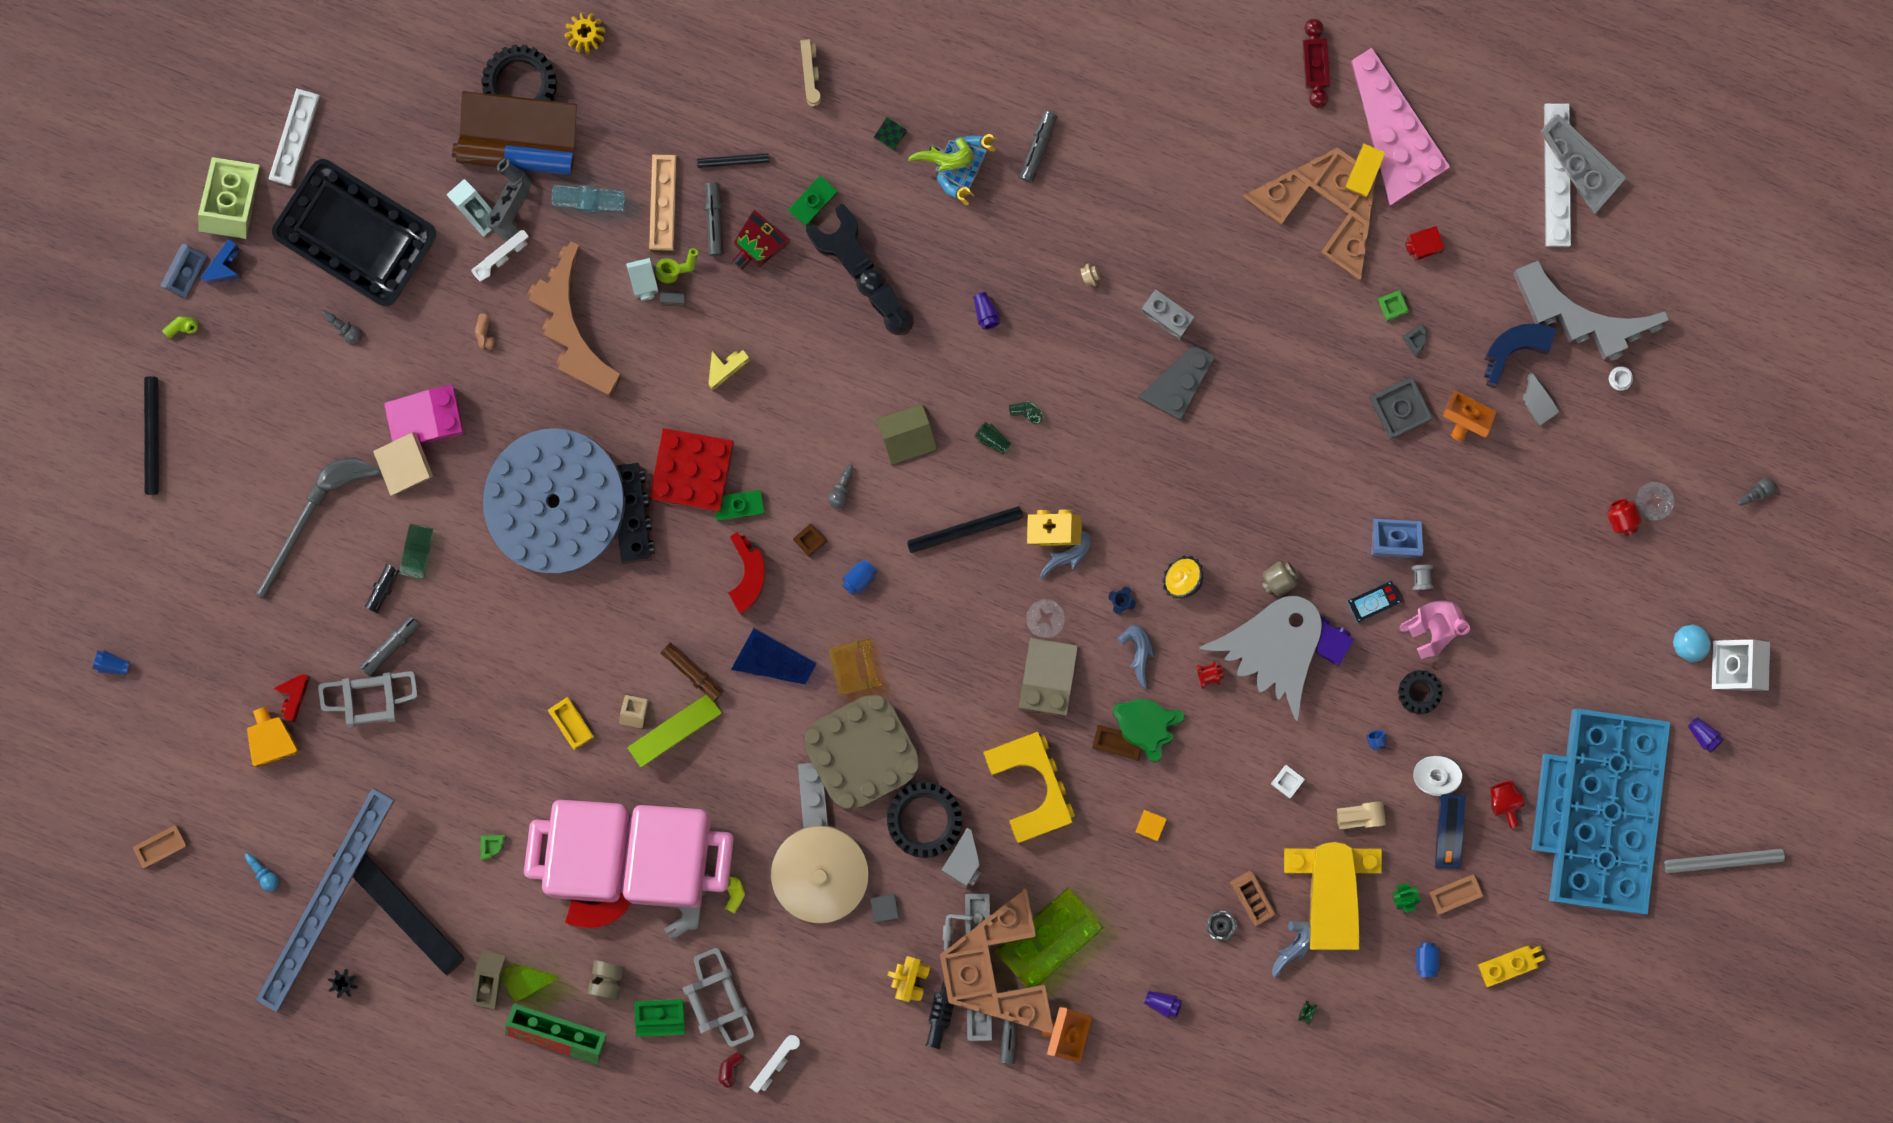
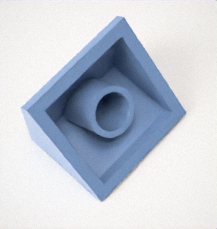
M1373 519L1371 556L1420 559L1423 556L1422 522Z

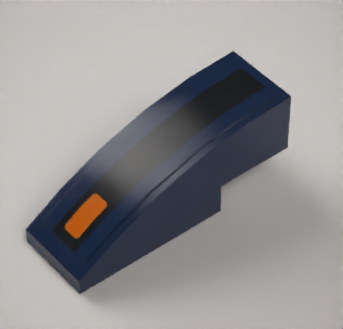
M1442 794L1439 796L1435 868L1460 869L1466 795Z

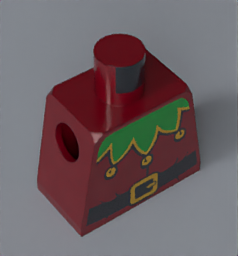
M753 210L734 240V246L740 252L732 262L741 270L750 261L761 267L789 244V239L756 210Z

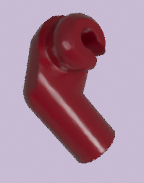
M738 1051L720 1064L718 1080L726 1088L734 1085V1068L744 1062Z

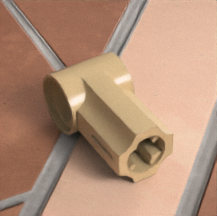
M1383 801L1336 809L1339 829L1363 826L1371 828L1386 825Z

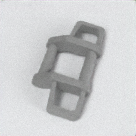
M412 671L395 674L388 672L383 673V676L355 680L345 678L342 681L322 683L318 686L321 709L325 712L345 711L347 728H355V725L388 721V723L396 722L395 705L414 700L418 697L416 675ZM410 677L412 694L395 699L392 679ZM384 685L386 711L355 715L352 690ZM343 686L345 707H327L324 690L330 687Z
M714 948L695 956L694 964L699 981L682 989L684 994L688 995L700 1024L698 1026L700 1033L719 1027L727 1044L731 1047L754 1038L753 1029L746 1015L748 1011L746 1007L743 1008L731 979L732 972L730 969H727L720 950ZM716 954L723 971L703 979L699 965L700 959ZM722 980L734 1012L709 1022L696 990ZM743 1017L749 1033L746 1037L732 1041L725 1031L723 1024Z

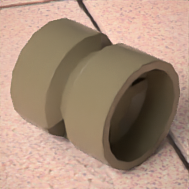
M594 960L591 972L594 975V979L589 981L587 994L618 1000L620 986L617 983L622 980L625 966Z

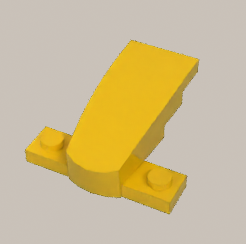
M1337 842L1324 843L1315 846V848H1284V873H1312L1309 920L1310 949L1359 950V914L1355 873H1381V848H1351Z

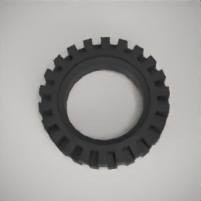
M517 44L512 45V48L508 49L504 47L500 53H494V57L487 61V67L483 69V78H481L483 93L500 95L497 83L502 70L509 64L524 62L534 66L541 75V88L534 99L554 101V94L557 92L555 71L551 62L542 52H538L536 48L532 47L531 49L527 45L518 47Z
M918 782L909 785L898 792L890 804L887 814L889 834L894 843L907 854L922 858L938 856L953 846L960 834L962 827L961 808L951 792L941 785L933 784L932 782ZM923 797L938 801L944 807L947 814V826L944 833L938 839L927 843L911 839L902 826V814L906 806L913 800Z

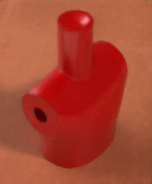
M1506 781L1490 787L1491 809L1494 815L1506 814L1509 828L1519 826L1515 811L1524 807V800L1517 791L1514 781Z

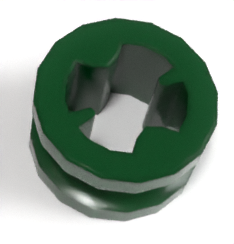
M1306 1000L1298 1020H1305L1306 1024L1309 1025L1317 1005H1310L1309 1001Z

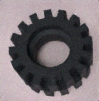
M1416 670L1407 674L1400 682L1398 688L1399 701L1411 713H1429L1440 704L1439 702L1443 697L1441 681L1436 678L1435 674H1431L1427 670ZM1424 683L1428 686L1430 694L1427 700L1420 702L1412 697L1411 689L1414 684Z

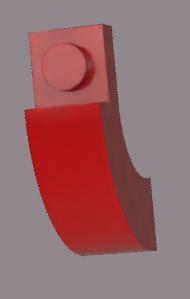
M736 532L729 537L743 560L744 576L740 584L728 592L741 616L756 603L762 592L765 582V566L759 549L757 548L749 552L748 549L752 548L747 537L745 535L741 537Z

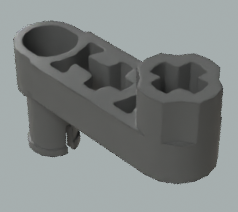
M503 159L497 165V170L508 179V182L487 219V225L501 239L509 240L518 231L517 223L513 219L529 192L532 179L522 169H517L509 159Z

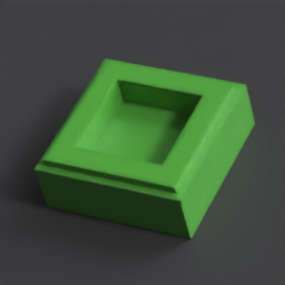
M1400 290L1377 299L1386 322L1409 313Z

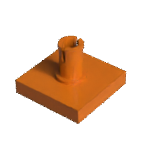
M1454 390L1442 416L1456 423L1450 435L1455 440L1462 442L1465 440L1469 430L1486 438L1497 411Z
M1059 1007L1056 1022L1052 1023L1053 1033L1050 1034L1042 1031L1043 1036L1051 1037L1047 1054L1080 1063L1093 1016Z

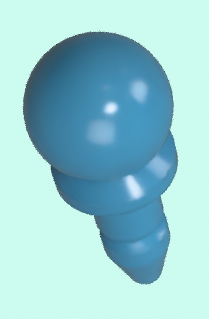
M246 853V861L253 871L258 874L255 879L260 880L261 888L268 892L276 890L279 886L278 876L270 872L269 867L264 869L254 856Z

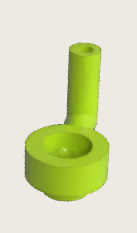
M691 248L688 252L686 263L678 264L669 258L661 259L656 265V278L663 283H673L678 279L680 273L692 272L695 268L698 250Z

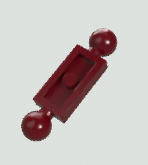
M1310 19L1304 27L1305 33L1310 39L1302 41L1305 89L1313 88L1309 96L1310 104L1314 108H1323L1328 102V95L1323 91V88L1330 87L1327 38L1319 39L1323 32L1322 22L1318 19Z

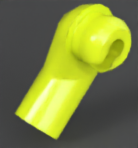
M731 876L729 877L727 888L730 899L725 909L735 914L745 897V891L741 881L737 877Z

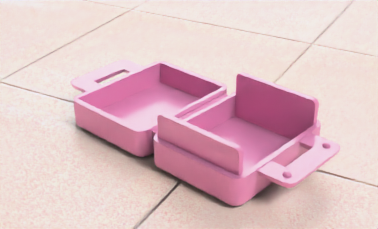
M557 800L552 805L550 820L536 819L530 823L524 875L529 879L542 880V890L550 898L615 902L619 899L620 893H623L625 899L632 904L696 908L701 906L703 891L724 892L728 888L734 837L729 832L710 831L711 818L702 809L638 805L634 808L632 818H630L628 809L619 803ZM543 834H547L545 865H539ZM708 846H718L715 877L704 876Z

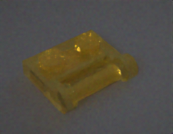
M871 639L828 648L839 696L882 686L880 679L877 678L870 649L872 646ZM861 649L868 678L866 682H861L853 650Z

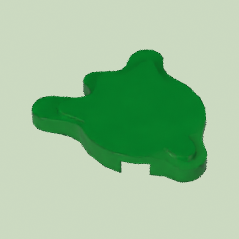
M1147 699L1118 703L1114 706L1112 712L1118 722L1123 738L1130 744L1143 749L1152 763L1160 761L1162 756L1161 747L1173 740V734L1167 728L1181 724L1184 720V713L1181 710H1166L1157 703Z

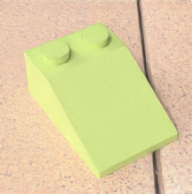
M212 157L198 213L199 232L247 238L259 173L258 164Z

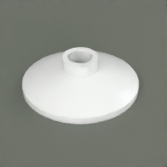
M1430 756L1416 764L1413 778L1415 784L1423 792L1434 796H1441L1442 794H1451L1459 788L1462 781V773L1454 761L1442 756Z

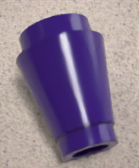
M982 292L975 295L973 299L975 301L978 325H981L983 330L998 326L1001 316L987 293Z
M1698 717L1688 726L1703 750H1707L1710 753L1724 740L1720 736L1721 733Z
M1149 991L1144 1004L1169 1019L1170 1017H1177L1182 1000L1177 999L1175 995Z

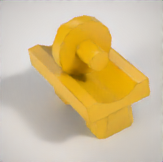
M906 956L904 965L897 964L895 973L888 971L887 976L893 977L891 987L897 989L895 999L906 1002L910 1000L921 1001L923 988L914 986L916 976L926 979L930 967L921 963L920 959Z

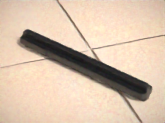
M155 376L144 378L145 495H158L159 399L158 377Z
M1017 506L908 540L907 546L910 553L918 552L1021 520L1023 513L1021 508Z

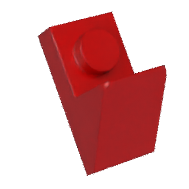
M301 674L273 688L275 691L290 695L289 700L285 699L281 709V713H284V719L296 722L310 680L309 675Z

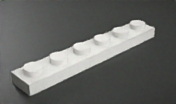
M1545 104L1544 127L1555 114H1559L1569 123V104ZM1544 139L1546 247H1570V178Z

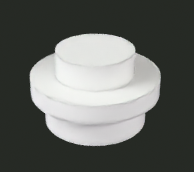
M1616 367L1609 374V383L1615 390L1624 391L1633 382V375L1626 367Z

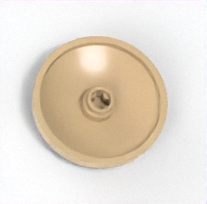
M817 825L800 829L790 835L780 845L775 854L771 869L773 890L781 905L790 914L801 920L812 923L836 921L853 911L865 894L868 884V864L865 854L850 835L837 828Z

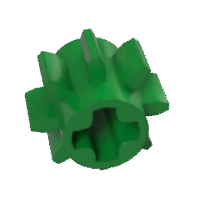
M1409 883L1396 886L1397 891L1392 892L1396 909H1403L1404 913L1415 911V905L1421 903L1416 886L1409 887Z

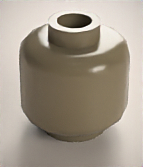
M1277 561L1263 572L1265 581L1262 582V585L1269 595L1274 593L1276 596L1282 597L1297 586L1299 575L1289 562Z

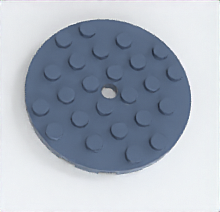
M552 428L534 431L511 443L494 462L484 488L483 509L485 521L497 546L515 563L542 573L559 574L575 571L591 564L593 560L609 548L616 538L625 512L626 499L624 497L623 480L616 463L613 462L607 451L591 438L565 429ZM556 494L560 502L557 507L552 508L549 505L548 498Z

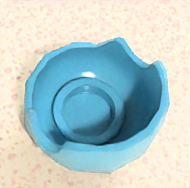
M1691 624L1682 626L1675 633L1673 647L1679 657L1689 663L1702 661L1709 654L1711 642L1708 633L1703 628Z

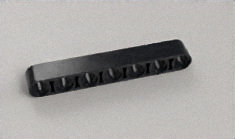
M365 854L353 878L429 959L448 976L465 958L370 857Z

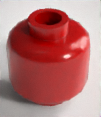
M1623 498L1610 504L1607 517L1615 533H1624L1625 536L1637 532V527L1642 523V517L1636 503Z

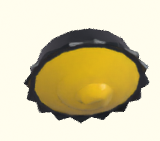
M1185 555L1181 558H1176L1174 563L1169 564L1168 569L1164 571L1165 577L1162 579L1164 583L1163 589L1173 599L1187 598L1198 592L1204 579L1202 565L1199 563V560L1193 556L1187 557Z

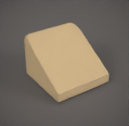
M625 695L619 723L621 725L643 728L649 700Z

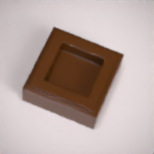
M811 523L793 538L795 543L808 557L813 555L827 542Z

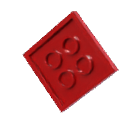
M663 428L649 499L721 512L734 441Z

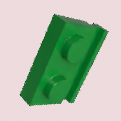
M683 999L634 1001L636 1037L685 1035Z

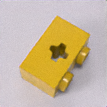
M1037 510V515H1028L1027 544L1035 546L1081 545L1082 516L1073 514V510H1059V514H1051L1049 510Z

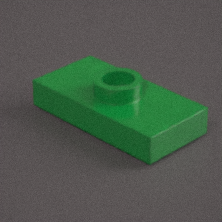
M820 175L788 209V212L806 227L838 191Z
M761 490L724 495L721 512L715 511L716 520L724 521L764 514Z

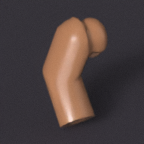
M479 314L475 335L478 346L481 349L492 350L495 339L487 337L490 316L487 314Z

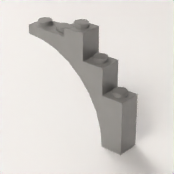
M1538 261L1516 269L1513 273L1535 324L1548 326L1557 322L1556 317H1558L1569 343L1575 340L1577 344L1589 340V335L1592 334L1603 360L1610 358L1613 361L1624 356L1623 351L1628 348L1625 340L1631 343L1642 338L1641 333L1649 330L1651 334L1664 329L1663 324L1668 321L1665 311L1648 317L1631 319L1607 317L1590 312L1563 295L1548 279Z

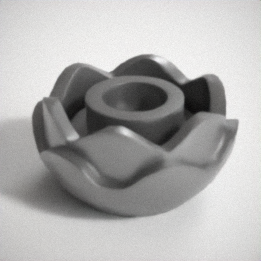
M1227 911L1213 912L1206 922L1208 934L1217 941L1230 939L1237 928L1236 920ZM1220 923L1223 924V928L1219 927Z

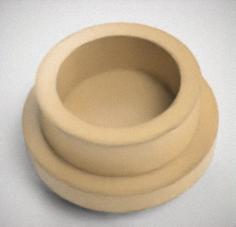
M1090 263L1085 264V267L1081 268L1082 278L1087 287L1091 285L1095 287L1098 285L1097 280L1100 279L1096 266L1092 267Z

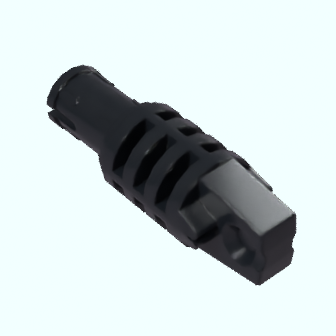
M943 981L940 993L935 992L928 1019L931 1026L925 1046L941 1049L944 1030L950 1025L954 1005L948 1001L945 981Z

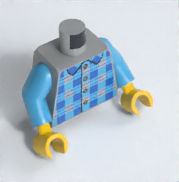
M991 134L964 137L968 146L973 151V159L968 166L939 172L940 165H937L935 170L937 181L945 193L959 199L964 205L969 204L965 200L966 196L972 195L974 197L970 189L987 155V150L983 148H987L992 152L996 150L990 144L993 140L998 141V138ZM957 137L954 141L949 140L945 150L935 145H931V147L933 146L942 153H956L960 151L956 140L961 137Z

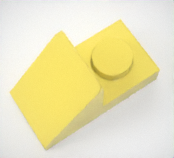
M743 350L740 353L735 351L728 356L725 365L712 351L709 387L712 391L750 361Z

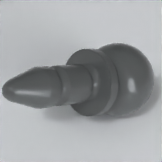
M326 311L322 313L326 321L339 330L338 335H343L345 342L356 344L361 340L362 332L359 327L350 325L349 321L344 323L332 313Z
M848 465L843 471L839 485H834V490L828 496V502L833 508H842L847 503L846 494L850 492L847 487L853 473L852 465Z
M1769 478L1759 480L1757 484L1751 487L1750 492L1740 498L1738 505H1746L1755 499L1762 500L1764 497H1770L1775 492V483Z

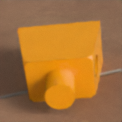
M267 707L253 711L257 724L247 728L253 767L257 768L300 753L281 717L271 719Z

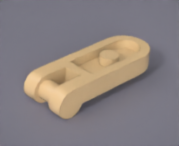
M810 39L800 40L807 104L811 107H817L821 103L820 92L815 89L814 83L819 81L818 67H813L812 58H817L815 43L810 44Z

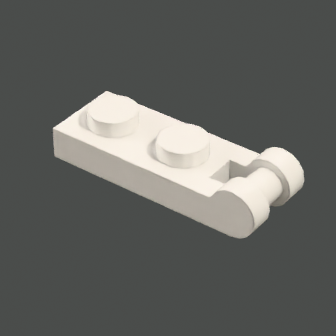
M790 1035L784 1040L751 1084L750 1088L756 1093L760 1089L764 1092L773 1081L770 1076L775 1070L780 1072L788 1061L785 1059L788 1052L799 1047L800 1039L797 1036Z

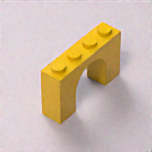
M1038 732L983 752L992 776L1014 767L1028 766L1041 773L1046 781L1047 796L1044 803L1033 812L1009 820L1017 844L1072 824L1071 818L1075 817L1071 804H1065L1062 795H1065L1066 791L1062 781L1057 782L1054 772L1058 770L1054 759H1048L1045 750L1049 749L1046 738L1044 735L1039 736Z

